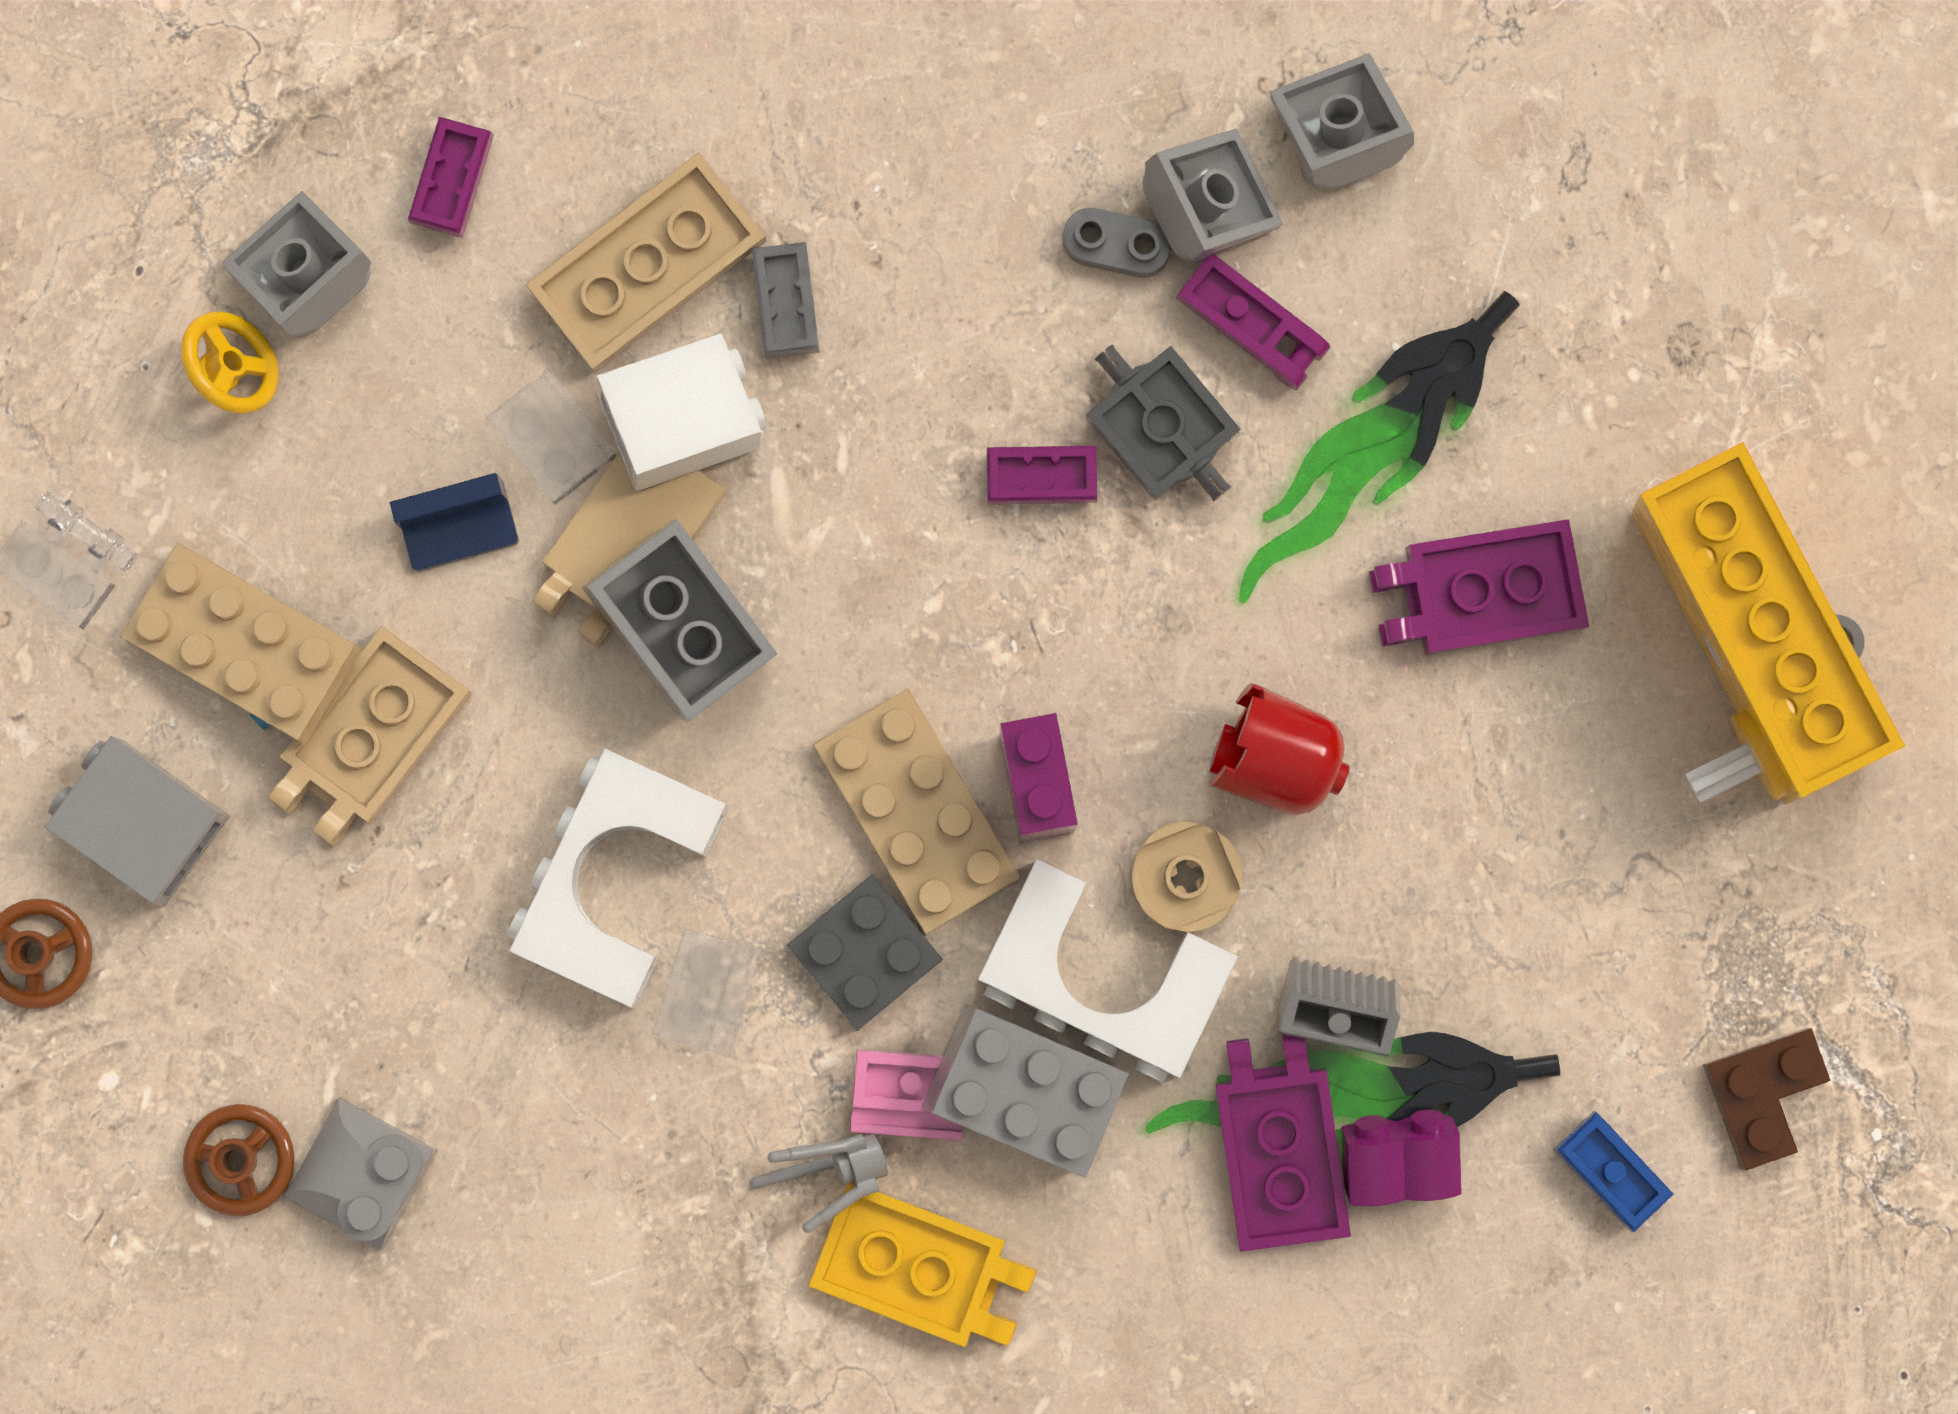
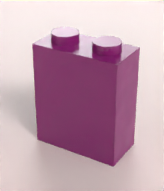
M1057 713L1000 723L999 737L1019 842L1023 843L1074 833L1078 822Z

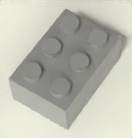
M677 519L669 521L581 587L681 720L690 721L777 655V652Z
M965 1004L945 1049L940 1066L926 1094L922 1108L1086 1178L1129 1073Z

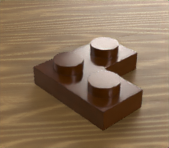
M1806 1028L1703 1064L1741 1170L1746 1171L1798 1153L1779 1099L1831 1081L1812 1028Z

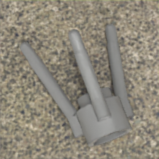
M858 1134L844 1140L770 1152L767 1158L771 1163L826 1155L831 1156L754 1177L750 1180V1186L759 1188L835 1168L842 1185L852 1183L855 1187L803 1224V1231L810 1233L860 1198L879 1192L876 1180L887 1176L888 1170L883 1151L874 1134L866 1136Z

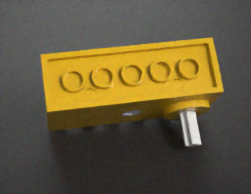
M1744 442L1640 494L1631 514L1736 711V714L1730 718L1741 746L1685 773L1689 786L1700 804L1757 776L1774 801L1781 798L1786 805L1905 747L1901 736Z

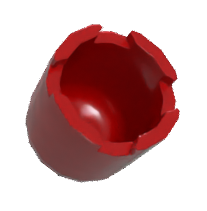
M1250 683L1236 700V704L1245 707L1236 726L1233 727L1225 723L1219 736L1209 768V772L1216 775L1213 776L1209 785L1221 791L1291 815H1300L1313 811L1324 802L1329 793L1338 795L1346 782L1349 764L1342 762L1345 749L1344 740L1335 722L1325 715L1257 684Z

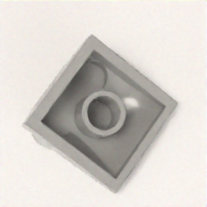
M1370 53L1270 91L1273 105L1301 160L1302 174L1305 180L1314 187L1335 189L1396 165L1403 158L1404 154L1414 146V131Z
M1237 129L1157 152L1145 162V174L1142 181L1144 194L1170 247L1185 261L1191 263L1203 262L1217 251L1272 232L1284 225Z
M301 191L221 264L289 336L303 337L320 329L365 287L370 277L371 261Z
M338 1098L284 1197L342 1229L350 1238L364 1241L378 1250H383L437 1150L352 1103Z

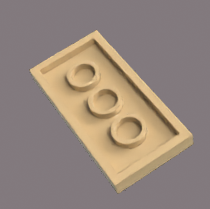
M698 152L534 277L526 286L592 371L596 373L751 254L752 248H759L767 240L763 232Z
M178 542L120 636L303 744L307 743L362 651V648Z
M909 689L902 691L813 744L926 935L1021 879Z

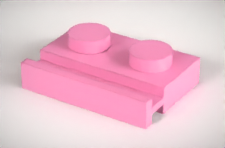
M857 1049L850 1132L962 1140L963 1126L922 1108L926 1094L943 1056Z

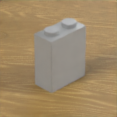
M110 736L106 743L99 741L88 752L81 765L85 772L74 787H65L53 800L48 810L52 817L45 825V828L152 904L166 906L230 815L124 740Z

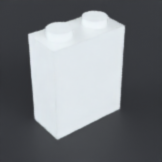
M722 333L597 375V397L635 492L759 449L761 430L766 428L764 413L756 397L748 399L741 382L746 379L743 361L736 348L728 350Z

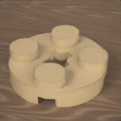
M1180 821L1159 828L1146 839L1134 857L1131 886L1137 904L1147 917L1164 929L1192 933L1208 929L1228 915L1238 899L1243 879V870L1239 855L1227 837L1218 831H1214L1209 826L1190 821ZM1185 861L1190 869L1199 867L1202 877L1195 881L1196 889H1198L1195 892L1187 893L1183 886L1176 888L1173 886L1171 877L1178 873L1176 864Z

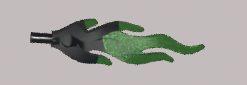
M1503 291L1476 321L1472 318L1467 323L1456 328L1431 333L1403 345L1391 355L1368 383L1353 393L1352 401L1354 403H1361L1380 394L1396 379L1406 374L1411 375L1409 384L1401 393L1384 404L1344 420L1328 430L1311 447L1283 500L1263 513V522L1271 523L1289 515L1307 495L1314 482L1323 474L1333 471L1329 487L1320 502L1307 517L1257 551L1245 569L1238 597L1241 603H1247L1258 580L1271 565L1294 554L1314 548L1331 538L1345 520L1359 492L1381 470L1402 459L1401 469L1376 492L1372 500L1375 505L1381 504L1393 493L1410 483L1425 467L1436 445L1446 402L1451 395L1454 398V409L1450 428L1457 431L1463 426L1474 409L1481 391L1486 355L1489 346L1495 339L1492 335L1520 306L1519 302L1510 293Z
M1440 1032L1416 1033L1394 1038L1390 1054H1419L1428 1058L1426 1063L1418 1067L1386 1066L1352 1055L1331 1051L1307 1052L1310 1070L1327 1069L1334 1117L1344 1116L1358 1119L1367 1115H1378L1390 1121H1399L1411 1117L1417 1111L1432 1110L1438 1105L1448 1103L1446 1110L1442 1113L1452 1116L1456 1126L1459 1127L1479 1114L1500 1094L1508 1089L1518 1087L1517 1082L1560 1076V1064L1557 1054L1514 1060L1513 1056H1503L1464 1038ZM1283 1059L1268 1067L1286 1065V1060ZM1220 1074L1217 1076L1216 1081L1217 1083L1232 1081L1231 1075ZM1190 1100L1170 1106L1147 1123L1145 1130L1150 1134L1177 1122L1193 1120L1222 1127L1218 1101ZM1335 1129L1337 1142L1342 1143L1341 1129Z

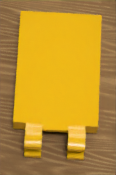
M852 1183L847 1184L843 1195L855 1186ZM876 1192L860 1198L834 1217L809 1287L963 1347L967 1346L972 1332L1008 1346L1011 1343L1018 1323L989 1312L998 1285L1002 1282L1028 1292L1031 1289L1037 1270L1001 1257L1006 1243L1004 1239L885 1193Z

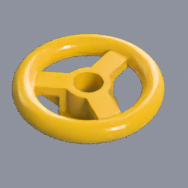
M208 312L195 318L189 324L182 338L181 357L185 372L199 394L214 406L236 414H248L265 407L274 397L279 383L278 362L266 337L246 319L228 312ZM220 328L232 330L242 336L253 347L258 357L243 355L239 349L230 346ZM201 336H203L206 341V353L199 358L198 344ZM245 375L262 377L261 386L253 395L235 397L228 394Z

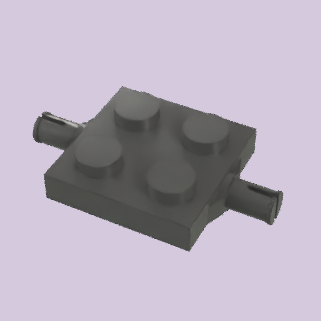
M1113 344L1106 348L1105 353L1102 351L1095 358L1096 362L1103 367L1115 384L1108 397L1086 414V419L1154 501L1159 499L1177 483L1189 480L1192 477L1200 483L1213 502L1219 499L1222 494L1224 495L1232 486L1225 481L1211 462L1217 451L1235 437L1241 429L1172 346H1169L1150 363L1137 366L1134 369L1117 352Z

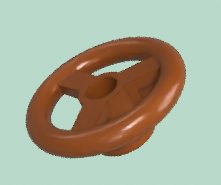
M41 898L17 902L0 913V942L6 945V962L14 972L26 975L25 991L12 985L5 978L0 968V997L15 1006L26 1009H45L56 1006L70 998L84 983L92 962L90 935L79 916L59 902ZM44 915L56 919L66 928L52 936H45L37 931L26 930L19 932L12 928L11 925L27 916ZM36 943L41 949V957L36 963L32 964L27 958V950L32 944ZM75 945V961L70 974L60 985L44 992L45 970L51 965L54 954Z
M228 1105L210 1112L193 1128L184 1148V1174L191 1191L206 1207L224 1215L247 1216L268 1208L284 1193L293 1174L294 1149L287 1130L271 1113L252 1105ZM232 1121H246L258 1125L246 1139H225L215 1146L204 1144L207 1137L223 1124ZM272 1138L278 1155L277 1169L270 1184L259 1193L253 1177L257 1166L256 1154ZM234 1150L240 1151L245 1158L244 1166L239 1171L232 1169L229 1165V1156ZM200 1161L209 1163L212 1174L219 1181L227 1184L236 1183L240 1199L226 1198L212 1190L202 1175Z

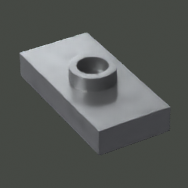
M806 242L752 248L765 358L819 353Z

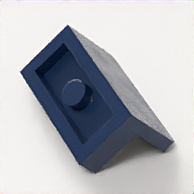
M497 473L389 502L394 522L402 529L411 566L418 572L511 547L519 542L504 481Z

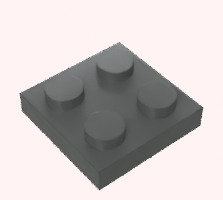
M873 874L787 944L857 1031L943 960Z

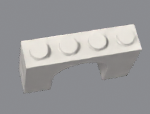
M604 748L600 759L591 756L587 762L578 784L585 791L577 808L574 809L568 806L563 813L555 831V837L562 840L553 859L544 857L540 862L531 883V887L538 891L529 910L523 907L518 910L511 923L507 937L514 940L509 952L626 1006L636 1008L659 957L603 932L589 919L581 905L578 892V878L583 861L590 850L602 839L613 833L625 830L651 832L707 857L729 810V806Z
M1036 859L978 978L979 982L988 985L983 995L1012 1010L1017 1000L1037 1009L1033 1020L1063 1034L1067 1025H1070L1088 1034L1083 1043L1084 1045L1108 1057L1114 1058L1119 1049L1138 1059L1133 1069L1164 1083L1168 1074L1180 1078L1238 956L1187 932L1184 934L1161 984L1147 1002L1130 1012L1121 1014H1105L1093 1011L1080 1004L1067 991L1061 980L1057 965V951L1060 938L1087 883Z

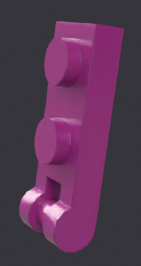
M1215 254L1207 257L1177 294V300L1268 368L1282 383L1293 390H1298L1307 379L1305 371L1314 359L1320 361L1331 348L1321 335ZM1285 335L1297 344V347L1288 358L1275 349Z

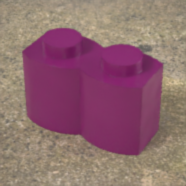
M1436 1110L1417 1111L1411 1117L1399 1121H1390L1378 1115H1367L1358 1118L1355 1123L1341 1127L1344 1189L1350 1205L1383 1206L1404 1200L1435 1201L1462 1194L1460 1133L1452 1116L1444 1115Z

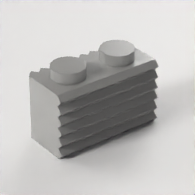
M1296 957L1290 960L1279 1001L1278 1033L1388 1057L1400 1020L1399 983L1395 978L1389 982L1384 976L1377 979L1374 974L1366 977L1363 971L1356 975L1352 969L1344 972L1341 966L1333 970L1330 964L1322 967L1319 962L1312 965L1308 959L1301 963Z

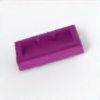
M443 117L438 118L408 216L411 224L463 238L494 137L491 131Z
M1096 446L987 447L988 505L1097 503Z

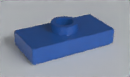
M1593 1111L1553 1149L1630 1232H1635L1674 1195L1596 1111Z

